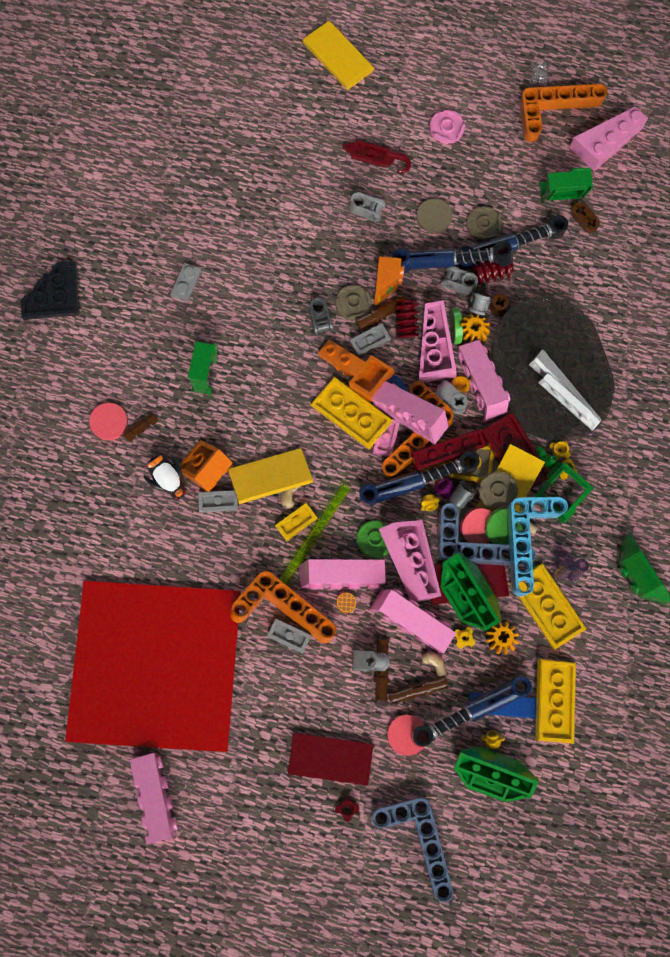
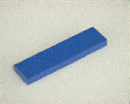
M470 692L469 701L483 693ZM499 695L494 700L497 701L505 697V695ZM522 697L489 715L536 719V698Z

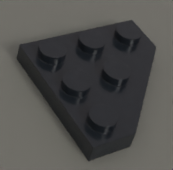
M76 261L57 262L46 277L43 276L34 286V289L21 299V317L23 320L79 315Z

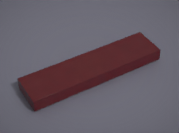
M480 428L410 452L417 471L461 456L467 451L484 448L486 443Z

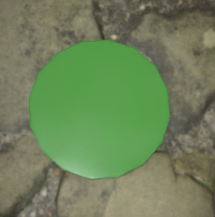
M459 307L451 308L449 315L450 335L453 345L461 344L463 338V327L460 321L462 315Z
M499 508L491 512L487 517L485 535L493 544L509 545L507 508ZM516 523V530L522 532V525Z
M376 520L366 522L360 527L356 543L363 555L372 559H379L389 554L379 531L380 528L388 524Z

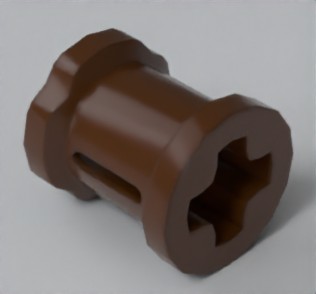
M503 294L494 296L490 312L497 316L503 315L509 304L508 298Z

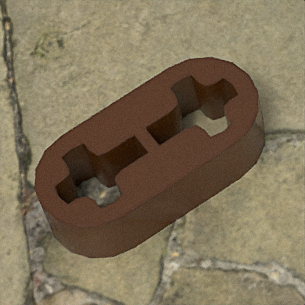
M577 202L573 205L571 209L572 217L585 232L594 233L600 225L598 217L583 202ZM577 209H578V210L582 209L583 211H582V213H581V212L577 213L576 210H577ZM588 222H594V226H588L587 224Z

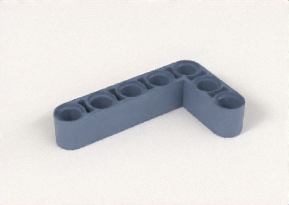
M452 503L445 504L438 514L437 554L441 561L444 562L459 552L463 554V549H469L471 557L468 559L474 564L510 566V558L506 560L501 554L502 551H507L510 555L509 545L458 542V508ZM444 510H450L453 513V517H446ZM446 528L450 529L453 534L452 537L445 536L443 530ZM516 545L519 551L524 552V546ZM443 548L451 549L452 556L444 555ZM532 548V562H533V561L535 560L536 553H535L534 549ZM482 550L490 552L491 556L489 559L483 557ZM522 562L517 564V566H525Z
M417 797L375 809L372 812L371 820L378 828H386L414 820L432 892L438 901H450L453 896V889L429 802L424 798ZM419 801H423L426 806L422 813H417L415 810V805ZM398 807H404L406 810V815L403 818H397L395 815ZM379 812L386 814V821L382 824L377 823L375 820ZM429 822L431 825L430 832L422 833L421 825ZM430 843L436 845L437 849L434 854H427L426 847ZM436 864L442 866V872L439 875L432 874V867ZM440 886H447L448 892L445 896H438L437 891Z

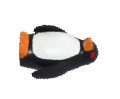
M162 454L154 456L146 463L147 470L153 480L145 475L143 476L144 479L153 488L167 492L176 500L182 499L186 494V490L181 481V468L177 459L171 455L173 464H171Z

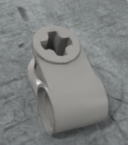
M357 192L352 195L349 208L355 215L379 222L381 219L380 213L385 207V202L379 198Z
M457 267L446 268L445 279L441 281L442 287L466 295L475 292L478 278L475 274ZM466 282H470V283H472L473 285H472V286H467L465 283H466Z
M473 292L468 306L469 311L485 315L491 297Z
M443 380L434 393L452 409L454 414L464 413L468 403L467 397L451 383ZM459 402L462 403V405H458V406L455 405V403H459Z
M353 650L352 671L370 672L388 669L390 658L386 653Z

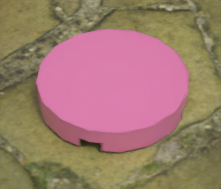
M443 110V112H438L432 117L430 132L434 139L441 143H454L463 136L465 123L461 115L455 111Z

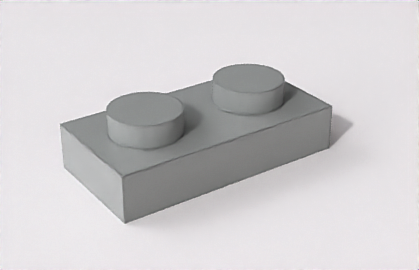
M184 263L170 294L171 297L188 303L202 272L201 268Z
M381 323L350 339L349 343L359 358L390 342L391 338Z
M235 490L198 492L200 513L238 511V500Z
M275 619L267 637L303 654L311 635Z

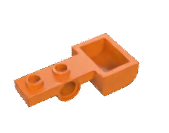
M328 340L318 352L319 357L333 365L337 371L340 370L344 373V376L349 375L352 377L349 382L350 388L368 402H372L373 395L395 373L392 367L371 355L365 362L331 340Z

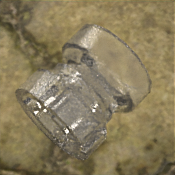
M536 61L531 64L532 85L543 86L548 83L547 62Z

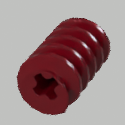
M479 261L478 264L473 263V272L478 278L479 285H482L483 279L488 284L491 277L493 282H496L497 276L502 281L505 274L507 279H510L511 273L514 271L513 261L505 267L490 261H485V263Z
M396 300V302L401 303V305L396 307L397 310L401 311V313L396 314V317L401 318V320L396 322L397 325L401 326V328L396 329V332L401 333V335L396 338H414L418 336L419 333L414 330L419 328V325L414 324V322L418 321L419 318L414 315L419 313V310L414 309V307L418 306L419 303L414 300Z

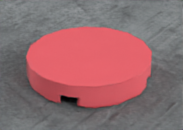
M104 403L92 411L89 424L92 432L97 437L110 441L119 438L126 431L128 418L125 411L119 405Z
M475 507L465 513L464 518L460 522V532L468 543H490L485 535V522L491 513L490 510L483 507Z
M403 715L394 719L387 732L391 748L400 755L406 756L420 752L424 747H418L412 742L411 733L416 727L423 726V722L412 715ZM424 731L417 733V739L420 742L427 740V734Z

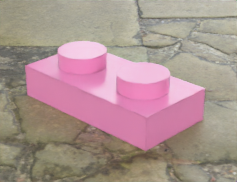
M392 419V424L376 441L373 454L389 457L393 453L400 422Z

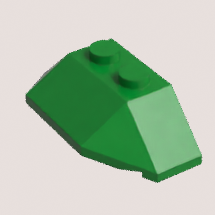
M630 533L622 538L617 565L619 566L618 571L620 575L630 583L629 589L634 595L637 594L639 598L662 604L670 603V593L634 540L632 534Z
M460 552L444 561L441 589L460 621L483 631L500 623L502 618L498 600L478 567Z
M484 747L461 750L454 765L455 772L458 773L466 788L503 802L532 798L539 783V779L519 760Z

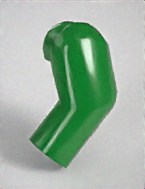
M542 446L536 449L537 454L545 462L544 465L547 468H553L558 463L557 457L554 455L549 456Z

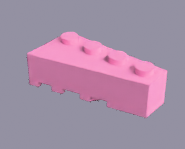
M444 300L426 303L419 382L427 383L455 378L456 366Z
M480 340L458 346V358L466 378L470 377V388L472 393H476L479 411H484V424L496 422L507 414L508 402L510 401L509 393L507 390L504 391L502 379L499 375L497 376L495 365L492 360H489L488 351L485 346H482Z
M308 559L299 565L300 589H342V587L361 589V586H368V589H379V586L386 583L385 560Z

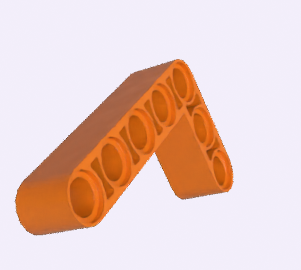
M602 84L526 88L522 93L519 103L525 140L528 142L538 140L542 130L540 110L599 107L607 96V88Z
M419 381L412 383L409 389L411 394L415 395L414 391L421 390L423 393L415 396L429 403L433 402L437 407L445 410L446 415L450 417L447 420L448 428L446 430H448L453 424L454 414L452 409L424 383ZM414 432L382 463L384 477L391 479L402 474L413 463L410 452L430 446L433 443ZM416 440L423 442L421 446H415L413 443ZM402 453L409 454L407 459H401L399 456ZM394 466L396 470L390 473L386 471V468Z
M268 571L261 572L233 603L230 611V617L234 622H244L263 599L266 598L319 642L329 643L336 634L334 623ZM267 580L270 585L264 586L260 581ZM282 592L285 597L278 598L275 593ZM254 594L257 596V599L250 600L247 595ZM292 604L298 605L299 608H300V610H298V611L293 610V609L291 608V605H292ZM241 608L245 613L238 615L235 609ZM306 617H313L315 623H309ZM327 629L331 635L325 636L321 630Z

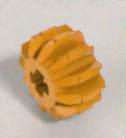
M469 314L468 318L464 317L462 319L463 342L470 340V342L480 340V342L486 341L487 336L490 334L488 329L490 323H484L486 317L480 319L479 314H476V317Z
M507 621L503 625L500 622L496 626L491 627L492 631H486V635L491 638L485 641L486 643H493L489 647L490 650L497 647L496 654H500L502 650L503 654L506 655L508 654V649L510 651L515 650L513 644H519V641L514 639V637L519 636V633L513 634L512 632L516 627L508 628L509 622ZM501 633H503V636L506 635L507 639L504 640V643H502V640L499 641L498 636H500Z

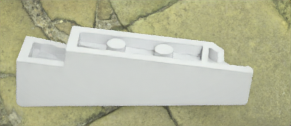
M541 350L529 364L542 376L538 383L593 431L600 423L601 418L547 353Z

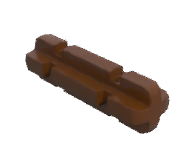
M150 413L146 416L145 420L143 418L133 425L131 430L128 429L123 432V436L128 442H131L135 439L134 436L142 434L150 428L149 425L153 426L157 423L158 419L153 413Z

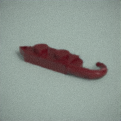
M359 140L343 145V149L351 156V159L384 168L391 166L395 159L404 161L406 167L402 170H397V173L401 174L408 172L411 168L412 163L407 155L391 151L389 148Z

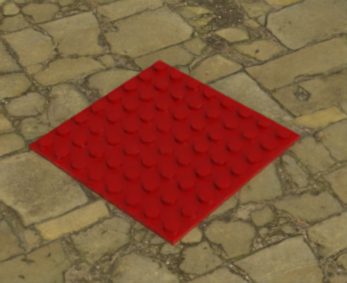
M84 581L65 742L228 752L238 623L231 619L230 611L233 603L241 595V591ZM240 608L235 609V612H236L238 615H239V609H240Z

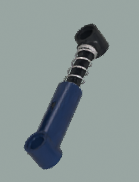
M556 215L551 221L537 229L525 230L524 233H517V235L510 233L473 246H462L458 252L460 250L468 251L469 249L471 251L489 249L500 241L509 242L512 246V252L518 250L520 245H526L529 242L534 243L535 240H542L544 237L560 239L565 234L569 223L566 217ZM461 262L457 266L461 269H469L473 262H467V264Z
M500 241L492 248L474 251L469 249L468 251L460 250V252H456L455 248L408 252L405 249H397L393 252L391 258H401V261L405 260L401 262V266H404L405 274L410 270L455 267L456 264L458 265L461 262L467 264V262L476 263V261H481L484 263V261H490L505 267L512 263L513 252L509 242Z
M467 451L453 462L450 461L449 464H441L439 467L433 466V469H425L424 472L415 470L373 485H365L359 492L360 501L363 505L371 507L376 505V503L424 488L427 482H435L436 479H443V477L452 476L454 473L472 474L478 468L479 456L475 452ZM466 459H472L474 461V465L467 466L465 465L464 461ZM372 492L374 497L371 500H367L364 498V494Z
M524 676L516 677L464 703L462 710H455L454 714L447 715L444 719H438V722L434 724L429 723L416 727L411 733L412 742L418 747L428 746L440 734L443 735L442 733L448 730L451 731L452 728L459 727L460 724L467 723L468 720L475 722L527 696L532 690L531 681ZM518 681L524 684L525 689L523 692H519L516 689ZM507 691L511 693L497 701L494 700L495 697ZM419 731L426 732L427 740L425 742H420L417 739Z

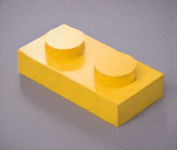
M305 503L277 523L275 527L287 542L318 520L308 504Z

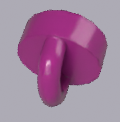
M444 477L436 483L435 491L442 498L447 499L453 494L454 483L450 478Z

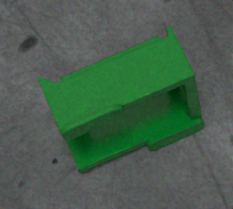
M591 167L574 168L571 172L548 173V181L539 183L541 203L546 199L548 201L580 199V197L584 199L593 189Z
M195 342L187 377L190 379L192 386L191 392L208 394L209 398H212L213 394L212 387L208 382L211 362L217 363L218 344L216 342L214 345Z
M558 462L548 472L547 481L532 496L546 497L543 493L563 471L585 490L564 514L557 518L560 523H566L576 512V507L594 489L565 462ZM553 504V509L560 512V508Z

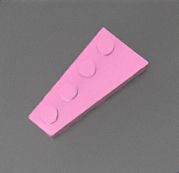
M635 106L575 136L569 148L595 171L643 129L648 117Z
M385 381L372 397L376 408L433 444H436L448 428L445 410L399 388L394 383L390 384Z
M423 520L394 522L380 528L379 531L409 599L415 602H424L440 597L441 593Z
M395 588L379 592L369 610L374 613H383V619L395 625L397 623L400 624L399 628L410 635L415 634V638L438 653H445L456 634L451 630V625L444 621L440 623L435 619L436 615L428 610L424 612L419 608L420 605L411 599L409 601L403 598L404 594Z
M151 753L131 759L130 764L136 789L139 788L140 790L137 793L138 804L141 809H144L141 818L142 825L149 833V836L145 837L146 845L173 837L176 834L175 830H178L176 817L172 818L170 809H173L171 797L166 795L165 789L168 788L166 776L162 777L160 769L163 768L161 756H157V753Z

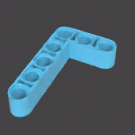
M561 497L516 498L508 505L512 591L517 596H525L532 592L534 588L530 518H558L568 509V504ZM554 503L560 506V512L553 509ZM514 504L520 505L522 512L515 511ZM533 505H540L541 512L535 511ZM516 523L523 526V532L516 530ZM517 543L523 544L524 552L517 549ZM518 562H522L525 565L526 569L524 572L518 569ZM519 582L526 584L527 590L525 592L519 589Z

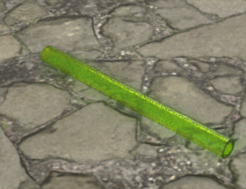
M342 484L280 576L279 580L285 585L288 584L350 491V488Z

